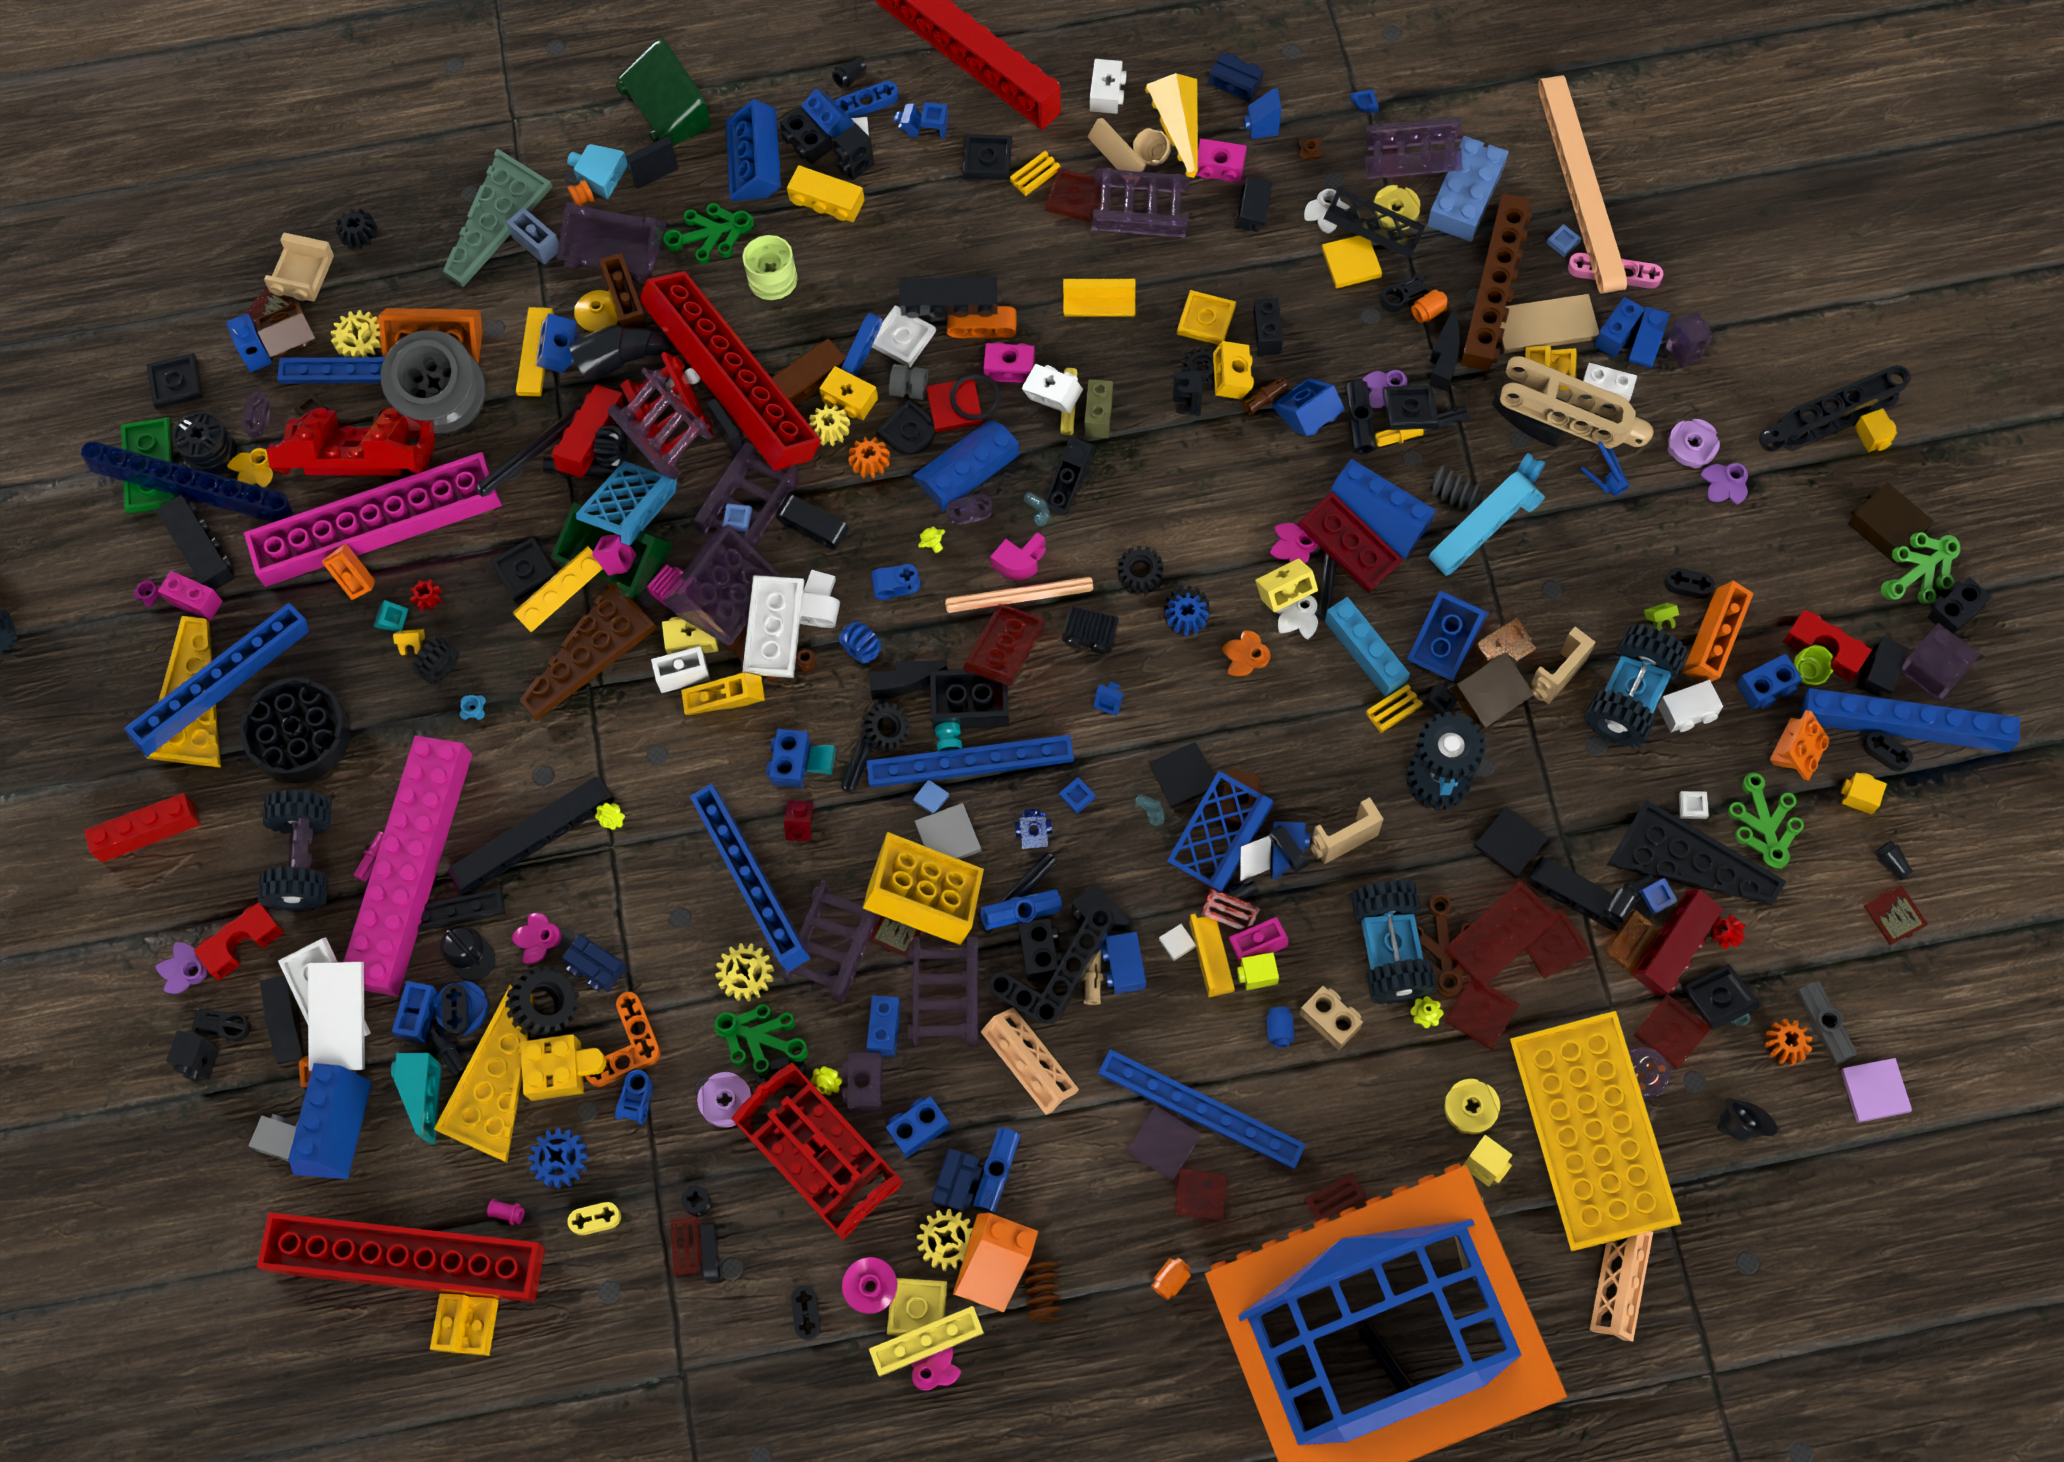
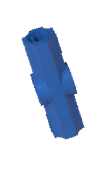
M1056 889L1024 897H1013L1007 901L982 906L980 912L981 921L987 930L1017 922H1029L1034 918L1061 912L1062 902ZM1023 903L1025 911L1019 916L1018 906Z
M998 1127L989 1157L984 1165L983 1176L973 1207L988 1213H996L1005 1183L1009 1178V1170L1021 1134L1007 1128ZM999 1164L1003 1166V1174L1000 1176L991 1175L989 1170L993 1165Z

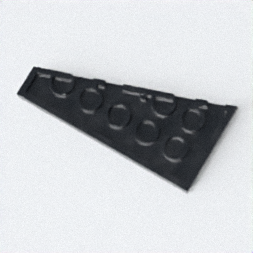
M1648 800L1641 807L1606 865L1643 875L1650 874L1656 878H1665L1668 881L1771 906L1787 882Z

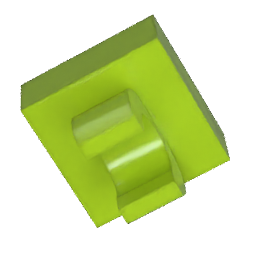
M1665 603L1644 610L1646 620L1653 621V626L1656 627V630H1663L1662 622L1665 620L1669 628H1675L1676 623L1672 617L1679 615L1677 605Z

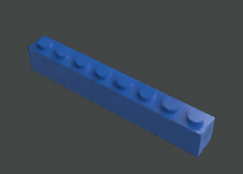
M290 603L286 604L126 726L124 729L130 741L148 757L309 633L306 619Z
M1811 688L1801 699L1800 719L1806 710L1812 711L1820 725L1824 727L1867 733L1881 731L1888 736L2010 752L2020 742V717Z
M712 783L691 795L690 798L779 963L789 972L811 959L722 795Z

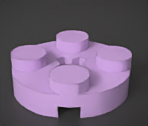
M1701 419L1681 421L1671 431L1668 439V453L1679 463L1699 469L1711 462L1718 452L1720 442L1716 436L1717 432L1711 424ZM1697 439L1698 447L1691 446L1688 440Z
M730 1072L717 1073L712 1075L704 1086L700 1088L697 1098L698 1108L708 1123L717 1127H732L736 1124L731 1118L742 1103L752 1096V1092L747 1083L738 1075ZM727 1093L728 1097L732 1098V1102H729L728 1106L723 1107L722 1103H718V1099H721L723 1094Z

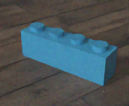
M1348 597L1327 610L1325 623L1385 698L1407 684L1410 675L1408 670Z

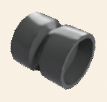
M894 364L890 374L889 395L904 397L908 394L911 399L924 400L927 392L926 386H928V369L914 367L912 370H909L908 366Z

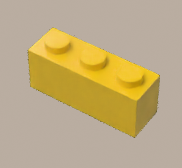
M799 165L787 186L789 201H792L795 205L812 208L818 213L832 215L841 221L846 220L854 223L865 201L863 187Z

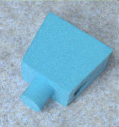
M593 144L587 145L582 155L571 152L567 160L568 165L574 167L577 181L580 183V181L585 180L591 191L607 200L628 166L623 151Z

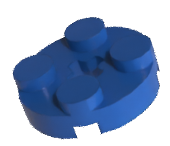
M463 981L456 984L462 986L469 996L470 1024L467 1032L462 1035L467 1036L485 1022L490 1010V1004L486 994L478 985L469 981ZM447 986L439 992L434 1005L436 1007V1020L442 1027V992ZM457 991L454 992L453 997H449L454 1002V1007L457 1005V998L461 997ZM455 1013V1021L450 1023V1025L457 1029L458 1024L462 1023V1021L459 1020L457 1013Z

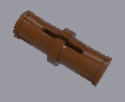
M1280 376L1268 386L1259 388V392L1242 402L1245 412L1253 415L1263 406L1272 404L1277 396L1289 390L1290 387L1287 380H1283V377Z

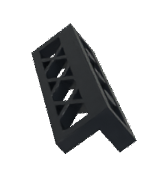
M1338 187L1332 203L1323 218L1408 258H1411L1425 229V225L1341 187ZM1340 195L1350 200L1351 208L1343 209L1336 206ZM1366 206L1372 210L1374 217L1365 219L1361 217L1358 209ZM1388 216L1393 219L1396 227L1387 229L1382 226L1380 219ZM1410 226L1418 230L1414 241L1404 236L1402 228Z

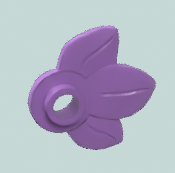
M1392 370L1387 374L1375 371L1362 379L1367 381L1368 388L1372 390L1369 394L1372 408L1385 407L1382 394L1383 387L1407 386L1408 383L1407 377L1399 370ZM1396 381L1399 385H1393L1391 382Z
M1733 463L1728 466L1714 464L1702 471L1700 476L1711 483L1707 493L1710 501L1722 502L1730 498L1735 504H1740L1746 498L1748 490L1745 483L1748 479V473L1742 464ZM1731 474L1737 475L1738 479L1733 478Z
M181 942L174 943L173 953L175 958L165 960L156 965L158 973L168 980L165 984L164 992L178 994L186 990L190 984L195 985L205 979L207 969L198 959L192 946ZM198 968L197 974L191 976L192 970Z

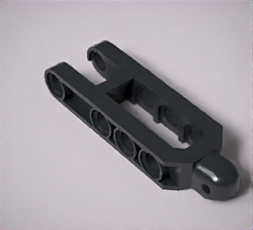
M1891 366L1795 407L1781 417L1778 423L1764 429L1759 435V443L1768 452H1774L1784 447L1789 451H1795L1856 425L1863 415L1882 408L1885 412L1889 411L1899 400V392L1903 391L1911 380L1910 372L1903 366ZM1894 374L1899 375L1903 383H1894L1890 376ZM1892 397V400L1889 402L1883 401L1886 398ZM1828 402L1834 403V405L1825 407V404ZM1804 412H1812V413H1813V414H1810V415H1808V416H1806V417L1803 416V413H1804ZM1849 415L1848 420L1840 419L1842 416ZM1821 425H1828L1827 429L1818 428ZM1806 433L1805 438H1799L1800 436Z

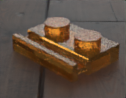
M1518 617L1473 644L1485 664L1504 652L1511 655L1517 662L1537 649L1530 641L1531 638Z
M1637 910L1631 911L1625 923L1617 931L1603 953L1620 967L1628 970L1630 975H1632L1660 931Z

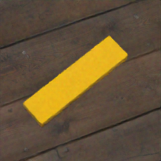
M528 308L516 386L518 396L541 397L545 368L536 366L541 325L548 313L554 314L552 308Z

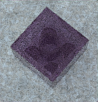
M1937 623L1904 662L1901 672L1939 701H1942L1981 654Z

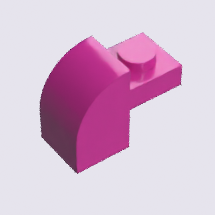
M1037 532L1022 550L1005 539L990 556L991 567L1012 580H1024L1032 577L1038 572L1037 561L1042 558L1046 551L1045 537Z

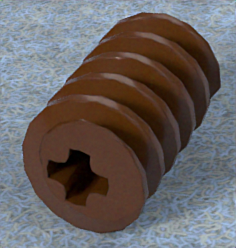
M1058 1261L1035 1262L1024 1270L1025 1274L1031 1276L1025 1279V1284L1032 1287L1025 1291L1026 1296L1033 1298L1026 1302V1306L1033 1309L1027 1313V1318L1030 1320L1052 1322L1062 1319L1061 1317L1054 1316V1313L1062 1310V1307L1053 1304V1301L1061 1298V1295L1053 1293V1290L1059 1288L1060 1284L1052 1282V1279L1060 1276V1273L1051 1270L1052 1267L1059 1265Z

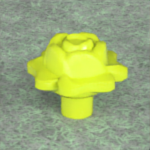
M934 526L925 529L920 534L921 542L918 544L919 548L926 546L928 548L932 547L935 553L941 551L943 546L940 541L945 530H937Z
M604 803L603 806H597L595 818L599 820L602 827L614 830L616 827L620 828L623 826L622 820L625 818V815L620 813V807L617 804L613 803L610 805Z
M1425 996L1423 1000L1420 998L1416 999L1415 1006L1410 1011L1415 1016L1413 1022L1421 1024L1426 1029L1431 1025L1437 1026L1439 1018L1444 1013L1443 1010L1439 1009L1440 1002L1433 1001L1429 996Z
M823 1066L821 1069H814L810 1082L816 1085V1089L821 1094L831 1095L832 1092H839V1085L842 1083V1079L838 1077L836 1070Z

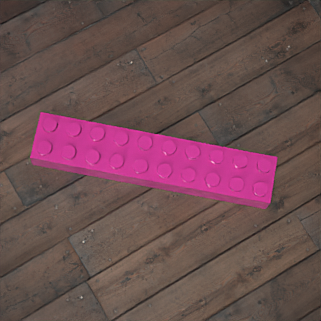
M480 452L244 532L255 574L262 584L267 587L325 567L322 564V560L344 544H347L353 553L358 556L501 507L502 504L497 489L493 490L486 497H481L475 490L476 485L491 474L489 465L483 453Z
M414 736L343 961L364 962V991L399 996L418 934V926L421 924V916L423 911H425L424 907L431 892L472 758V753L463 743Z

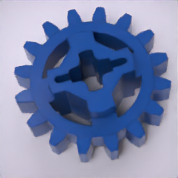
M557 1128L554 1135L547 1130L545 1139L539 1136L536 1138L540 1144L530 1147L535 1152V1155L529 1156L528 1160L535 1163L529 1169L533 1173L538 1172L535 1178L539 1182L545 1179L544 1185L550 1187L554 1182L555 1187L560 1189L562 1182L571 1186V1178L581 1179L578 1171L587 1170L582 1162L589 1160V1156L582 1153L588 1148L584 1143L579 1144L582 1140L579 1135L573 1137V1132L569 1129L563 1134V1131ZM563 1141L560 1145H552L554 1142ZM545 1151V1160L542 1162V1155ZM552 1151L563 1158L562 1160L565 1162V1165L556 1161ZM576 1153V1159L572 1165V1156ZM556 1172H566L562 1175H554Z

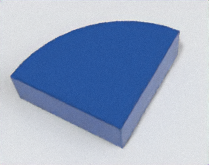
M1373 89L1350 93V100L1356 108L1367 113H1378L1379 106Z

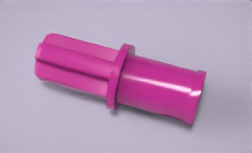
M378 831L368 851L365 850L363 852L365 856L354 873V876L360 881L367 882L371 876L384 835L383 832Z

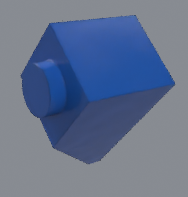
M1278 88L1270 90L1248 106V114L1244 116L1245 130H1249L1251 139L1279 135L1281 103Z
M1646 306L1633 343L1629 362L1652 368L1670 313Z
M1274 822L1272 830L1279 825L1284 827L1304 854L1305 847L1310 846V831H1305V823ZM1272 843V879L1277 880L1290 866Z

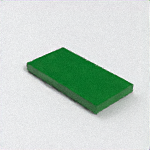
M169 417L121 424L124 511L127 514L158 509L176 498L172 421Z

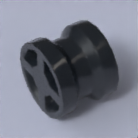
M696 1185L690 1186L683 1192L681 1203L690 1215L697 1217L709 1211L711 1198L705 1189Z

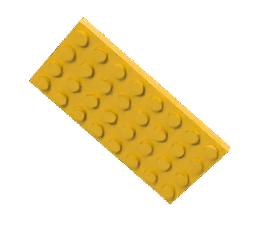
M1613 1011L1511 1038L1510 1041L1571 1251L1681 1224L1617 1012Z

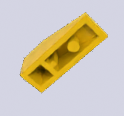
M746 672L681 690L685 715L742 707L765 700L762 677Z

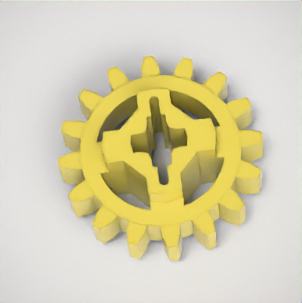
M358 310L357 315H353L350 311L348 318L340 316L342 322L334 323L333 325L336 330L331 331L333 337L331 342L338 354H343L344 357H367L368 353L376 355L374 349H381L378 318L373 317L370 312L363 315L361 310Z
M740 943L739 950L737 951L733 947H729L731 954L728 956L722 953L721 957L724 963L716 964L717 968L721 970V972L715 974L717 980H722L718 984L721 990L727 988L725 993L728 997L735 993L736 1001H740L741 997L745 996L748 1002L751 1000L752 994L760 998L759 991L761 989L764 991L769 990L765 983L773 982V977L768 974L774 971L773 966L768 964L771 961L769 955L763 957L764 950L759 948L755 951L753 944H750L748 949H745L743 944ZM742 957H752V959L749 960ZM734 962L732 970L728 972L730 965ZM740 965L748 971L750 980L742 974ZM762 972L760 979L756 983L757 975ZM743 985L748 988H738L737 986Z
M948 1209L946 1215L942 1216V1213L938 1210L936 1211L937 1218L933 1219L928 1215L927 1220L929 1224L920 1225V1229L924 1234L917 1235V1240L923 1242V1244L918 1246L919 1252L926 1251L923 1259L925 1262L932 1259L931 1266L933 1268H936L940 1263L942 1264L943 1271H946L950 1264H952L954 1270H957V1262H963L973 1228H967L971 1221L969 1218L962 1221L961 1212H958L954 1217L952 1216L951 1209ZM949 1222L948 1225L945 1226V1227H942V1228H937V1227H936L937 1225H939V1224H941V1223ZM959 1228L965 1233V1243L958 1239ZM950 1234L954 1243H946L943 1246L940 1237H947ZM929 1237L936 1241L937 1244L934 1253L929 1247ZM952 1252H957V1253H958L957 1255H955V1256H953V1257L945 1258L946 1255L949 1254V1253H952Z

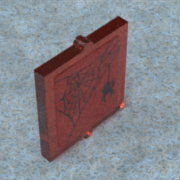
M1179 1169L1177 1189L1174 1190V1194H1176L1175 1215L1222 1221L1224 1201L1227 1200L1225 1195L1226 1175Z

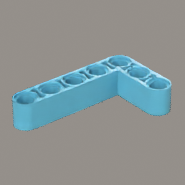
M1520 472L1513 473L1430 553L1428 558L1445 576L1450 575L1520 507L1531 512L1542 503L1545 496Z

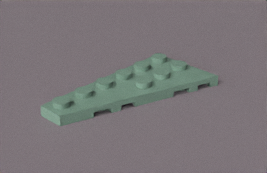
M498 148L494 154L492 166L489 165L486 172L485 182L480 186L467 215L466 225L462 227L459 233V241L456 247H453L443 269L444 275L461 287H464L511 235L506 222L523 207L528 212H531L552 189V184L549 180Z

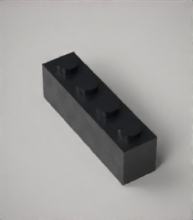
M997 277L900 279L901 316L908 318H917L925 315H930L934 318H940L944 315H954L956 317L979 315L981 317H989L992 314H998Z
M180 495L156 509L157 514L202 585L215 591L235 579L231 572V569L234 568L233 564L226 555L222 557L219 553L222 550L221 545L215 537L210 538L207 534L211 529L203 518L201 520L197 518L196 515L200 512L192 500L187 502Z

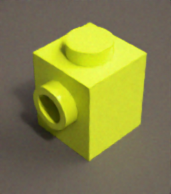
M1273 952L1242 958L1241 967H1237L1239 982L1245 983L1246 990L1278 984L1279 975Z

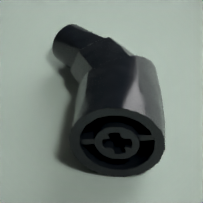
M617 325L607 326L569 343L571 354L578 368L590 383H594L619 369L625 362L642 359L646 355H661L663 352L669 354L672 347V341L665 333L654 332L640 327H619Z

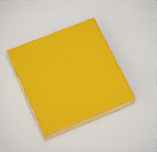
M1358 235L1322 244V251L1335 288L1382 277V271L1370 240Z
M1190 290L1177 329V335L1219 345L1222 341H1225L1236 307V301Z

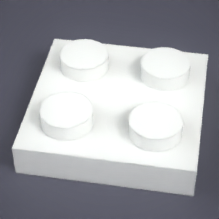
M895 305L883 321L872 348L910 368L935 334L936 328L918 317L908 318L901 316L900 308Z

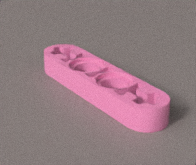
M1576 253L1571 256L1568 264L1570 274L1579 278L1595 280L1593 270H1589L1591 266L1589 255L1587 253ZM1621 259L1624 268L1631 269L1634 273L1633 276L1627 277V285L1649 289L1660 285L1663 277V270L1660 266L1652 263ZM1577 262L1582 263V268L1577 267ZM1639 271H1642L1640 275L1641 278L1637 277ZM1649 273L1653 274L1654 279H1650Z

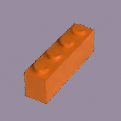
M1734 580L1716 588L1682 673L1698 683L1707 680L1712 682L1721 677L1754 593Z

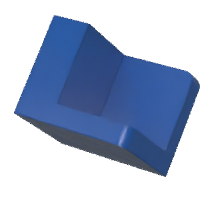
M924 102L921 127L940 129V139H946L949 122L947 105Z

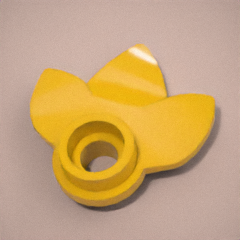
M263 448L254 449L251 453H240L227 465L229 469L239 472L237 479V488L239 490L251 489L256 484L265 488L273 478V471L269 467L267 452Z

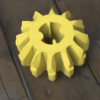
M826 404L824 410L816 408V415H810L809 425L822 440L821 444L824 446L827 442H830L834 446L836 440L843 443V436H848V427H850V420L844 409L839 411L836 404L832 409H829Z

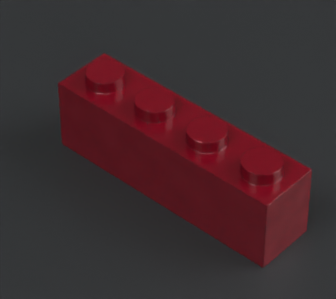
M1701 889L1686 891L1632 975L1654 994L1672 992L1677 987L1678 978L1682 972L1691 965V958L1695 952L1704 945L1706 935L1713 928L1714 923L1719 920V915L1723 908Z

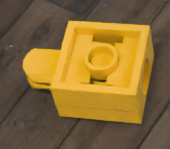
M574 1034L520 1042L523 1094L531 1101L584 1094L583 1076L600 1074L606 1067L607 1061L604 1054L597 1048L581 1049V1041Z

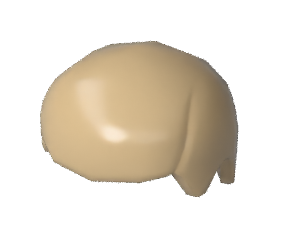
M1146 128L1138 133L1133 141V151L1145 164L1156 166L1167 160L1171 152V141L1162 131Z

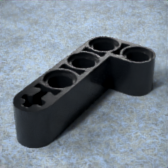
M1545 857L1538 859L1527 878V882L1535 889L1612 931H1619L1637 901L1628 891L1616 888L1613 893H1610Z

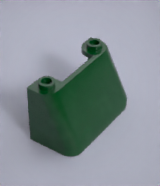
M664 38L654 41L617 77L618 82L615 84L622 96L626 95L628 98L631 97L649 123L651 131L648 133L653 143L668 137L672 146H675L712 126L707 105L701 92Z
M575 502L571 506L551 558L560 561L558 566L562 568L587 546L594 551L601 537L615 534L577 520L576 513L583 505ZM593 511V512H588V513H587V514H590V515H592V516H593V515H600L599 511ZM610 520L609 522L620 525L622 520ZM645 530L640 531L638 537L630 545L637 555L628 572L608 575L602 569L595 576L621 588L620 594L633 598L634 595L640 596L669 555L674 543Z

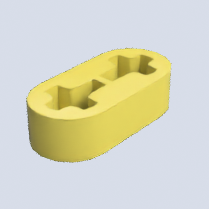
M610 1202L579 1208L569 1215L568 1226L577 1235H587L612 1229L619 1224L621 1212ZM606 1209L615 1213V1215L610 1217V1222H607L604 1218L597 1219V1217L605 1215ZM580 1215L584 1219L592 1218V1221L584 1223V1228L582 1229L574 1225V1222L579 1220L578 1216Z

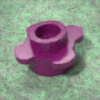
M151 579L142 581L136 587L134 598L143 601L146 607H152L155 604V600L161 596L158 592L161 586L157 587Z

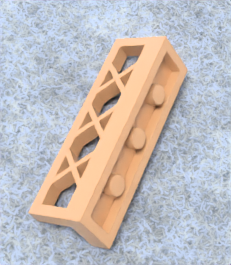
M1014 1007L995 1015L981 1031L1046 1115L1053 1112L1063 1100L1078 1092V1087ZM1010 1017L1015 1023L1016 1028L1010 1026L1005 1019ZM1023 1039L1029 1041L1030 1044L1033 1046V1049L1027 1047L1024 1044ZM1039 1060L1044 1061L1049 1066V1069L1043 1068ZM1056 1081L1061 1082L1067 1090L1062 1092Z
M1653 1232L1628 1237L1620 1246L1616 1241L1606 1243L1590 1331L1614 1335L1622 1340L1633 1342ZM1620 1256L1623 1260L1622 1267L1614 1273L1611 1269L1612 1261ZM1615 1283L1617 1294L1609 1300L1606 1296L1607 1288ZM1609 1310L1612 1314L1611 1326H1600L1602 1315Z

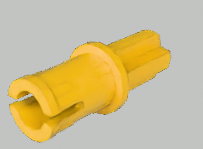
M1388 429L1374 434L1377 447L1396 442L1401 444L1404 440L1423 436L1424 430Z

